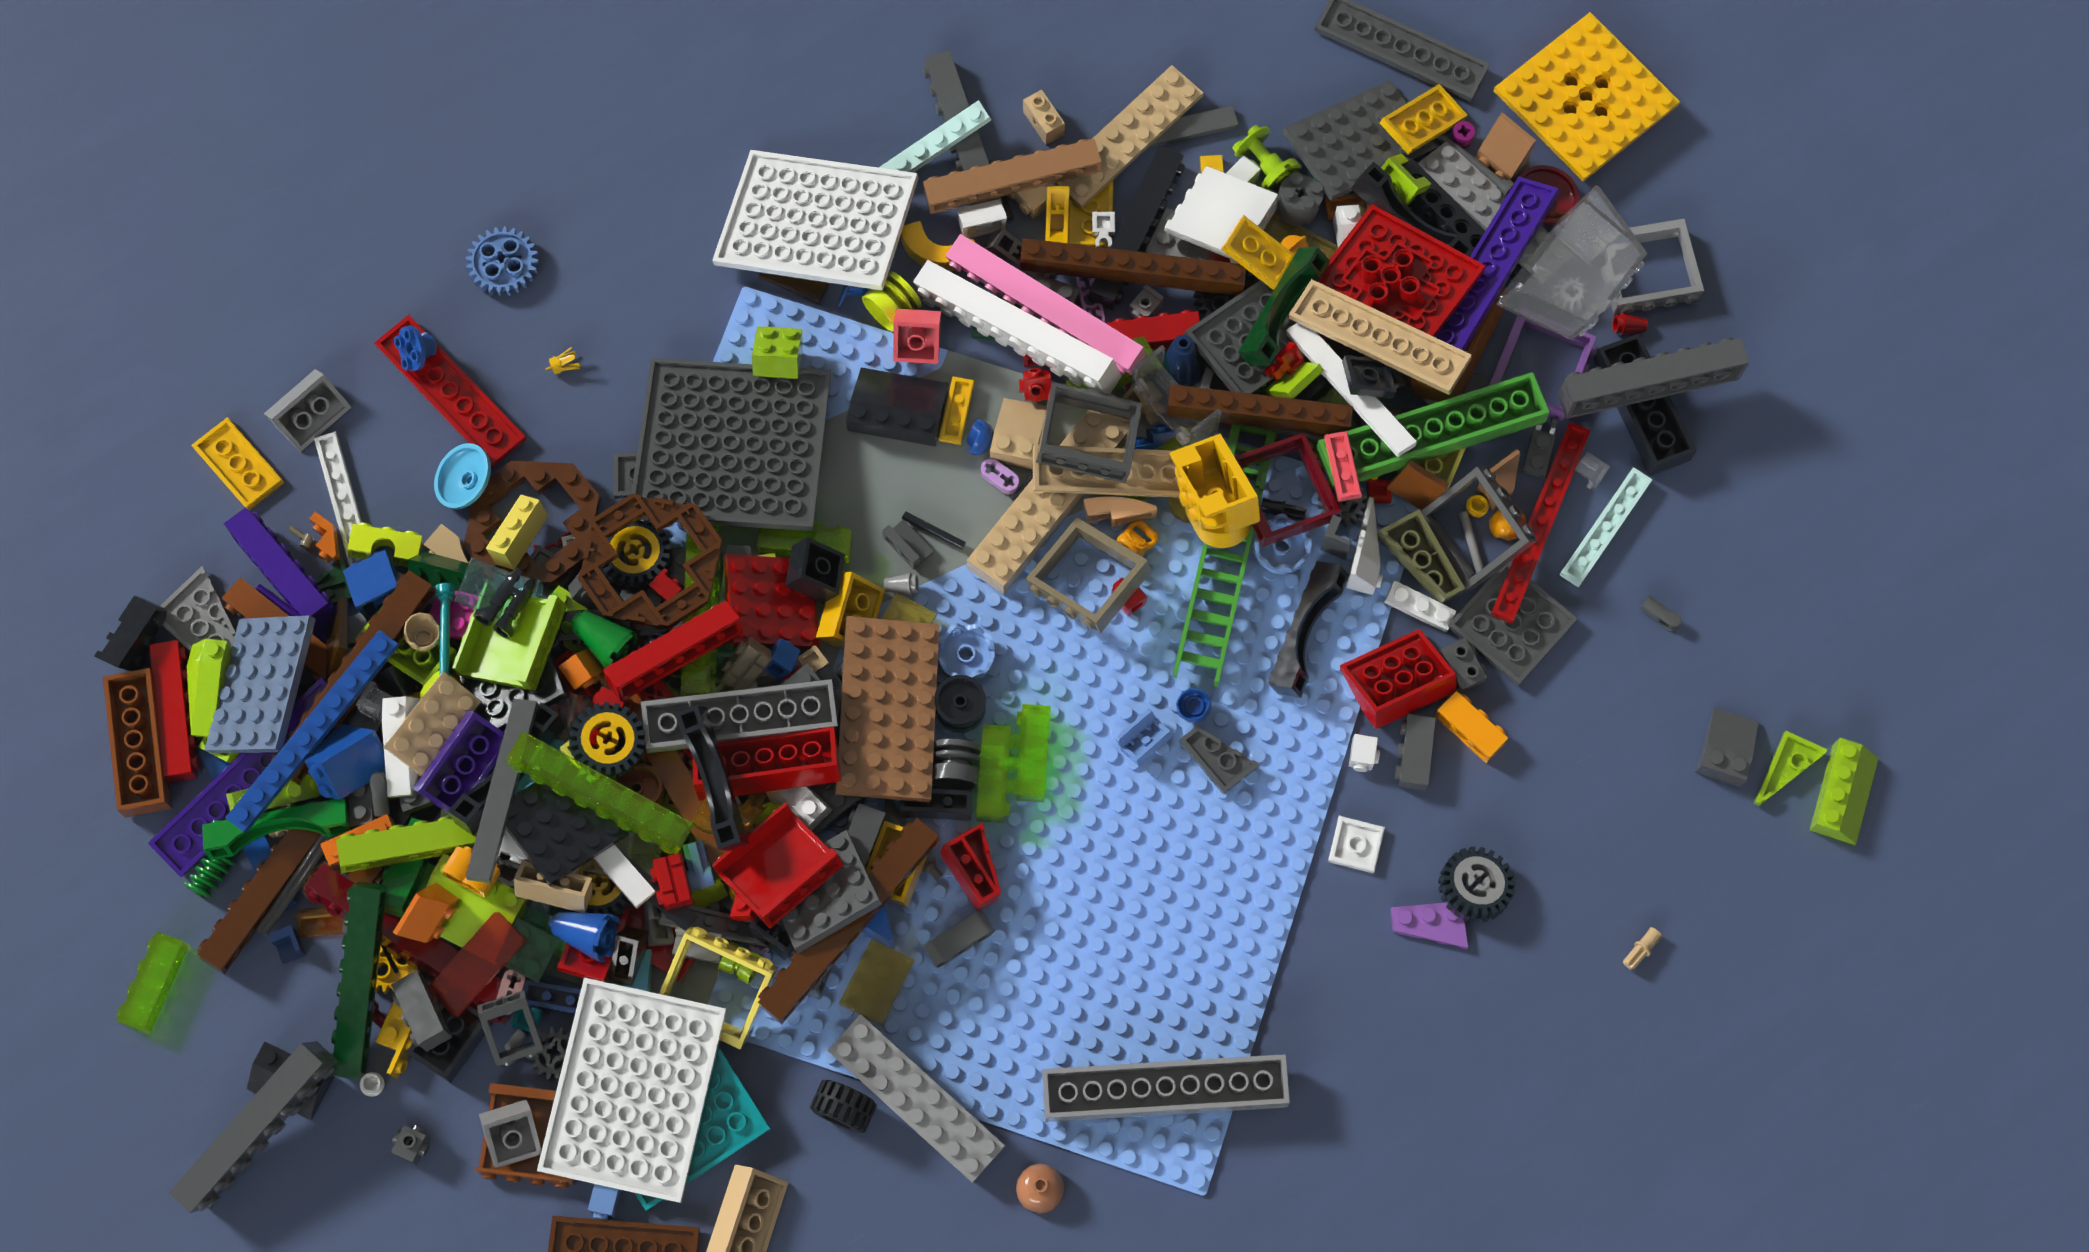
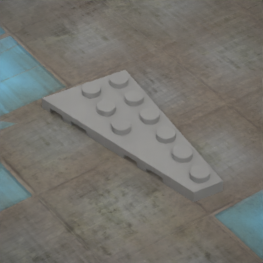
M201 566L160 605L168 609L163 626L190 652L192 645L203 639L224 640L232 645L236 633L206 570Z

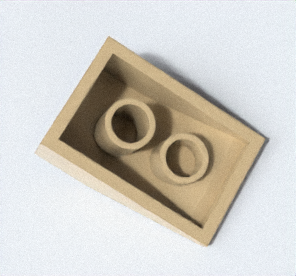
M1004 398L990 448V459H995L1001 464L1033 470V446L1040 443L1047 406Z

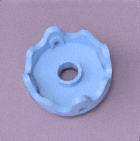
M1278 514L1267 522L1271 531H1275L1300 521L1291 520L1286 514ZM1307 531L1281 540L1288 545L1286 551H1279L1275 546L1276 543L1262 547L1257 535H1255L1253 543L1254 555L1261 566L1276 574L1292 573L1301 568L1309 557L1312 537Z
M960 623L953 624L939 639L938 663L943 673L948 677L967 675L978 681L991 670L995 660L994 641L992 636L987 634L978 625L964 626ZM964 649H968L973 653V656L968 660H964L959 656L960 652Z

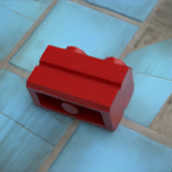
M677 853L668 857L654 859V867L650 868L653 882L658 881L660 890L656 891L659 905L664 904L665 910L693 904L694 900L682 854Z

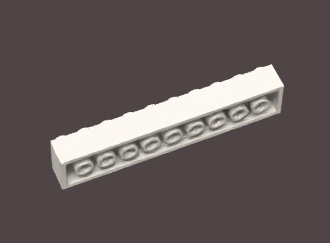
M929 260L926 261L913 281L918 289L917 293L923 297L922 301L932 308L937 306L941 308V312L949 317L954 315L959 318L958 320L965 326L970 327L972 325L982 335L995 337V340L1002 346L1006 347L1009 345L1019 355L1032 357V361L1043 367L1045 364L1056 375L1069 377V380L1076 386L1080 387L1082 384L1090 391L1110 394L1122 376L1113 358Z

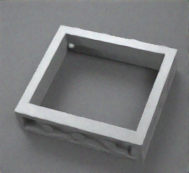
M1685 219L1598 233L1594 243L1613 314L1624 312L1630 314L1635 310L1641 309L1643 311H1650L1655 307L1664 306L1667 308L1682 302L1691 304L1692 301L1699 300L1702 296L1704 288ZM1678 237L1691 287L1622 298L1609 248Z

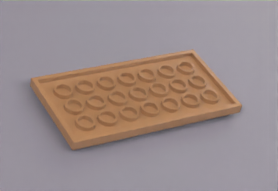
M854 616L846 617L838 741L841 782H836L835 795L918 802L931 801L939 624Z

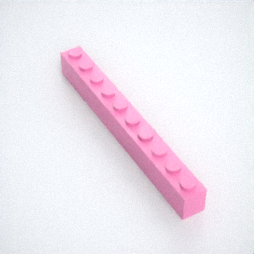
M962 234L958 236L945 255L950 262L949 266L957 272L963 270L968 273L967 277L977 284L979 281L986 285L985 288L995 295L997 292L1004 296L1003 300L1013 306L1016 303L1022 307L1021 310L1028 314L1037 316L1043 322L1113 358L1121 374L1127 372L1133 375L1147 354L1144 347Z

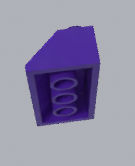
M468 710L413 790L448 812L463 793L485 780L497 762L504 732L474 711Z

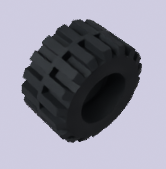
M822 1080L809 1108L819 1117L839 1127L856 1133H865L877 1104L867 1095L849 1086L832 1080Z

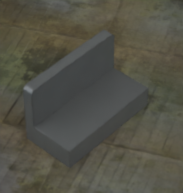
M1333 515L1324 534L1320 550L1346 560L1352 542L1337 535L1342 518Z
M905 520L899 522L894 528L888 525L882 530L883 539L913 570L933 554V549Z

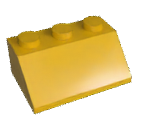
M842 572L839 595L825 603L816 638L834 647L844 649L846 617L854 616L877 619L885 590L854 572Z

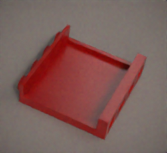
M786 802L779 808H776L762 823L757 824L747 834L749 844L722 854L712 864L718 876L769 929L844 866L839 855L832 848L829 849L791 811Z

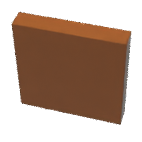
M1410 460L1388 483L1386 489L1423 510L1440 497L1449 484Z

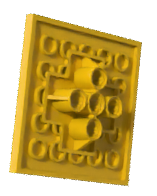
M1591 12L1494 87V92L1582 182L1674 110L1680 103Z

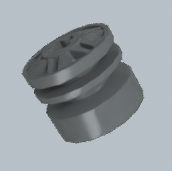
M940 739L934 741L933 761L938 764L933 765L932 785L948 790H973L978 788L979 769L973 766L980 764L981 745L962 739Z

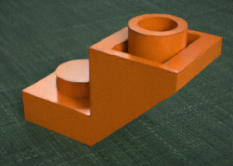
M314 512L309 518L314 525L312 529L322 536L315 545L320 552L318 555L327 563L332 561L338 564L337 561L340 559L338 531L332 523Z

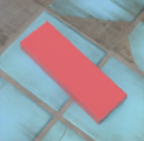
M1348 432L1325 435L1324 440L1338 502L1361 498L1362 493Z

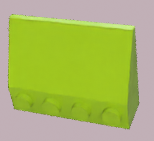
M443 853L429 878L426 888L434 883H438L458 897L459 900L455 905L457 911L450 920L447 919L443 926L446 928L440 937L497 965L532 901L515 896L514 888L496 880L486 898L443 876L442 873L443 867L450 858V856Z

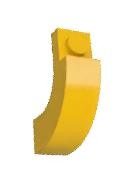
M1047 186L1045 241L1068 243L1069 186Z
M921 221L903 226L900 235L902 244L908 255L916 263L924 266L926 261L929 260L948 271H955L949 266L950 262L945 256L952 245L941 246L930 241L925 235Z

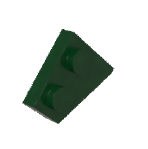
M344 557L337 561L338 564L329 572L325 571L316 581L318 588L327 594L334 606L337 605L340 597L347 598L349 602L353 601L343 570L348 568Z

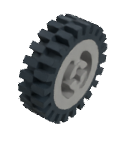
M1475 846L1470 847L1468 851L1466 848H1463L1459 853L1455 852L1441 870V876L1438 879V883L1441 884L1438 888L1439 893H1443L1441 899L1443 902H1449L1446 906L1449 911L1452 908L1456 909L1454 915L1458 917L1460 913L1463 914V920L1465 921L1472 917L1473 923H1478L1480 919L1483 922H1488L1490 918L1492 920L1497 918L1508 906L1515 892L1513 890L1515 881H1511L1514 877L1513 871L1507 872L1510 868L1508 863L1501 864L1504 858L1500 855L1497 859L1494 858L1495 852L1492 850L1486 854L1483 847L1476 851ZM1484 876L1485 879L1483 880V882L1481 884H1478L1473 889V891L1469 893L1468 890L1471 888V886L1475 885L1480 880V878Z

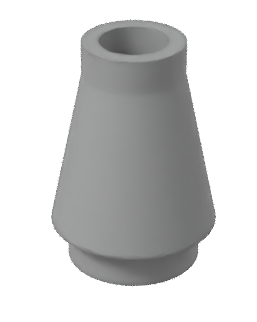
M907 573L885 578L884 590L885 592L906 595L918 593V575Z

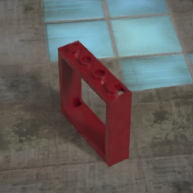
M1304 432L1235 456L1243 470L1246 467L1298 450L1326 511L1323 514L1271 531L1259 505L1260 522L1252 524L1262 547L1329 524L1333 515L1339 517L1341 513L1340 502H1338V498L1333 496L1331 482L1328 478H1325L1322 472V463L1320 459H1316L1313 453V444L1307 440Z

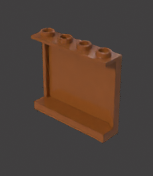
M490 1083L489 1093L491 1094L488 1111L527 1100L542 1150L556 1091ZM484 1136L479 1167H475V1171L481 1174V1178L496 1180V1176L506 1177L505 1181L520 1183V1179L530 1180L529 1184L544 1186L545 1182L554 1183V1187L568 1189L569 1185H576V1179L537 1171L541 1154L494 1169Z

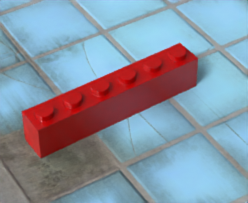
M725 600L706 612L693 617L681 626L672 629L658 639L651 641L642 648L631 652L628 656L610 664L603 669L606 682L622 702L742 634L743 628L740 618Z
M178 640L151 644L149 647L163 777L169 783L197 778V770H200V763L198 757L195 756L194 749L198 746L197 738L191 735L188 680L185 661L188 660V652L186 647H183Z

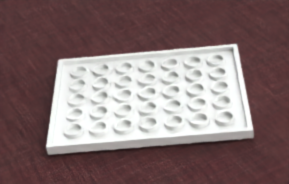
M750 150L712 260L713 264L722 267L883 291L919 179L918 174Z
M584 978L537 1171L682 1203L727 1009Z

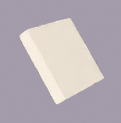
M1339 816L1328 862L1374 874L1385 827Z

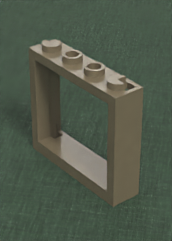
M1076 517L1025 579L1029 585V590L1036 597L1042 596L1053 608L1059 607L1063 609L1069 618L1073 620L1077 618L1087 629H1094L1102 633L1152 570L1147 559ZM1079 537L1132 569L1096 614L1043 582Z

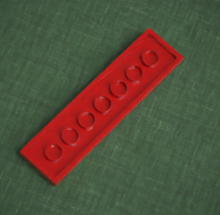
M408 314L374 342L375 346L467 443L475 444L486 451L490 459L491 468L495 467L527 440L525 435L438 345L436 353L430 356L429 359L426 358L425 365L421 370L410 371L402 368L399 349L394 344L395 336H399L400 330L405 326H414L420 333L425 332Z

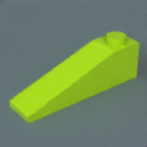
M203 639L192 645L187 663L192 736L208 738L211 724L214 721L213 716L215 711L218 710L220 702L219 693L224 687L226 679L225 670L229 666L232 656V645L228 641Z

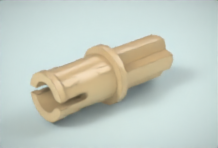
M1650 927L1643 938L1634 943L1635 947L1623 960V964L1630 970L1635 969L1645 956L1651 954L1652 948L1662 938L1661 933L1655 928Z

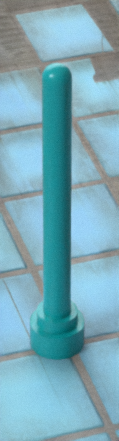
M451 583L436 585V596L441 601L439 676L442 672L449 675L450 601L455 596V585Z

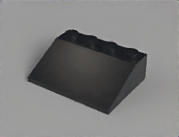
M861 367L846 418L847 431L936 447L949 383Z

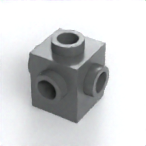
M414 1124L411 1128L404 1125L402 1130L399 1129L393 1138V1143L395 1144L391 1153L417 1165L421 1156L424 1157L427 1154L431 1145L429 1143L430 1138L425 1135L426 1130Z

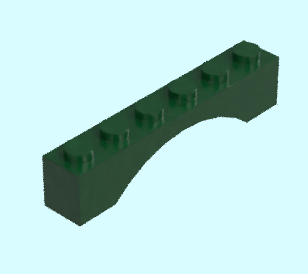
M1318 246L1298 248L1239 349L1238 353L1251 367L1271 365L1280 349V331L1287 314L1300 298L1311 279L1318 281L1327 268L1330 260Z

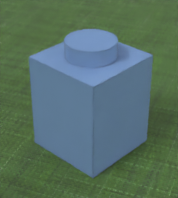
M594 1184L588 1210L594 1213L593 1217L601 1220H607L608 1217L615 1218L622 1190Z

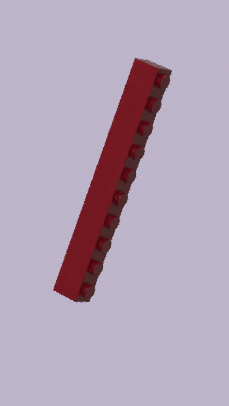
M323 863L307 882L305 894L311 902L315 904L320 903L326 907V910L335 917L340 916L345 919L350 902H347V893L349 888L355 883ZM384 913L381 944L387 947V951L390 954L402 957L413 969L422 970L431 981L435 983L440 982L447 987L450 993L463 997L476 1010H478V1005L496 1000L502 982L501 979L439 938H434L424 943L394 934L393 931L401 918ZM513 1013L491 1020L505 1025Z

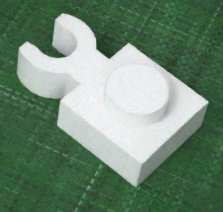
M1092 212V236H1098L1095 240V247H1100L1101 242H1106L1108 248L1111 247L1112 239L1110 236H1115V212Z

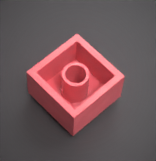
M896 309L894 317L893 362L938 364L941 311Z

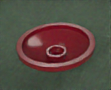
M1538 165L1530 167L1520 174L1519 177L1559 188L1560 194L1542 224H1559L1568 220L1575 213L1579 205L1580 196L1577 185L1567 173L1556 167Z

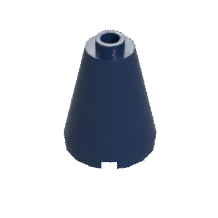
M1187 335L1177 336L1173 340L1159 364L1160 378L1167 383L1168 387H1170V384L1192 387L1200 382L1204 372L1203 363L1193 339Z

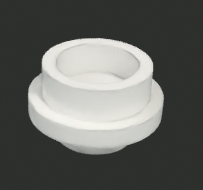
M376 1072L365 1074L360 1081L361 1091L369 1097L379 1095L385 1086L383 1077Z

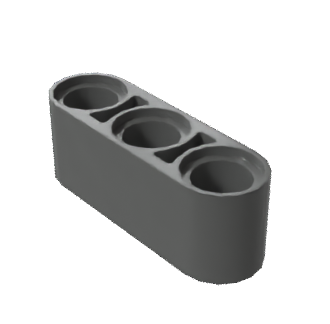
M979 911L928 942L924 949L936 968L982 942L991 936L995 930L983 911Z

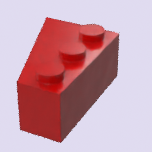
M983 822L945 843L940 851L941 857L977 912L997 902L1001 894Z

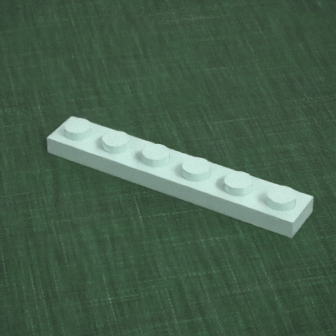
M978 100L879 168L914 173L990 122L991 119Z
M1632 468L1561 571V577L1579 588L1653 479L1636 468Z

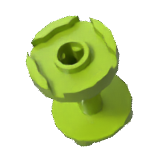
M1255 125L1249 129L1248 136L1235 143L1232 149L1237 158H1242L1243 155L1247 156L1253 152L1261 162L1259 168L1266 175L1261 187L1277 193L1274 189L1280 188L1283 180L1292 173H1299L1298 169L1302 166L1295 158H1290L1283 162L1276 153L1271 154L1262 144L1270 134V128L1268 126L1259 127Z

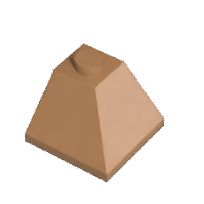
M1518 449L1490 469L1491 473H1495L1497 483L1507 490L1510 501L1512 500L1511 496L1515 487L1520 457ZM1479 481L1476 492L1487 499L1489 507L1494 511L1498 507Z

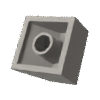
M527 1100L479 1114L494 1169L541 1154V1146Z

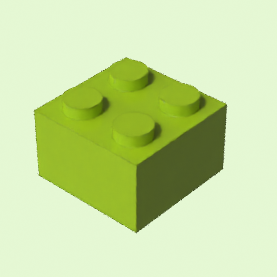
M757 326L752 351L753 376L798 379L803 352L802 329Z

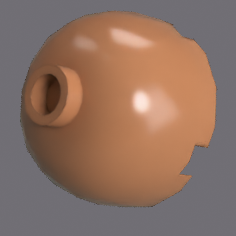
M1039 1163L1031 1165L1022 1171L1017 1179L1016 1193L1019 1202L1025 1209L1043 1214L1051 1212L1060 1204L1065 1186L1062 1176L1055 1168Z

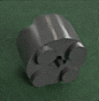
M1294 172L1284 179L1278 192L1277 211L1280 219L1293 226H1301V224L1307 222L1308 224L1312 223L1316 219L1322 203L1323 185L1313 178L1298 172Z

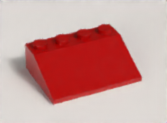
M1420 629L1340 665V670L1364 715L1375 729L1456 692V673Z

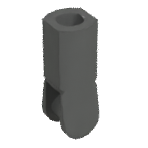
M1651 596L1646 599L1640 608L1642 612L1670 632L1677 630L1682 622L1678 614L1667 609V607Z
M377 771L370 778L374 816L390 815L386 775L381 771Z

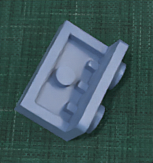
M1148 709L1139 715L1126 729L1122 730L1115 740L1121 752L1139 766L1173 735L1166 726L1155 718L1153 711Z

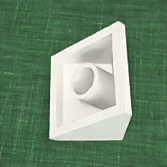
M1000 199L957 209L961 234L968 239L991 234L1002 228L1006 229L1007 216Z

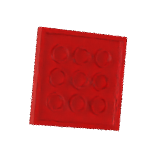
M725 554L723 556L726 602L739 616L743 628V633L731 639L730 645H738L741 641L746 642L749 637H752L765 647H771L781 638L789 641L798 649H810L815 645L818 648L820 647L819 639L816 638L818 625L815 599L785 586L790 558Z

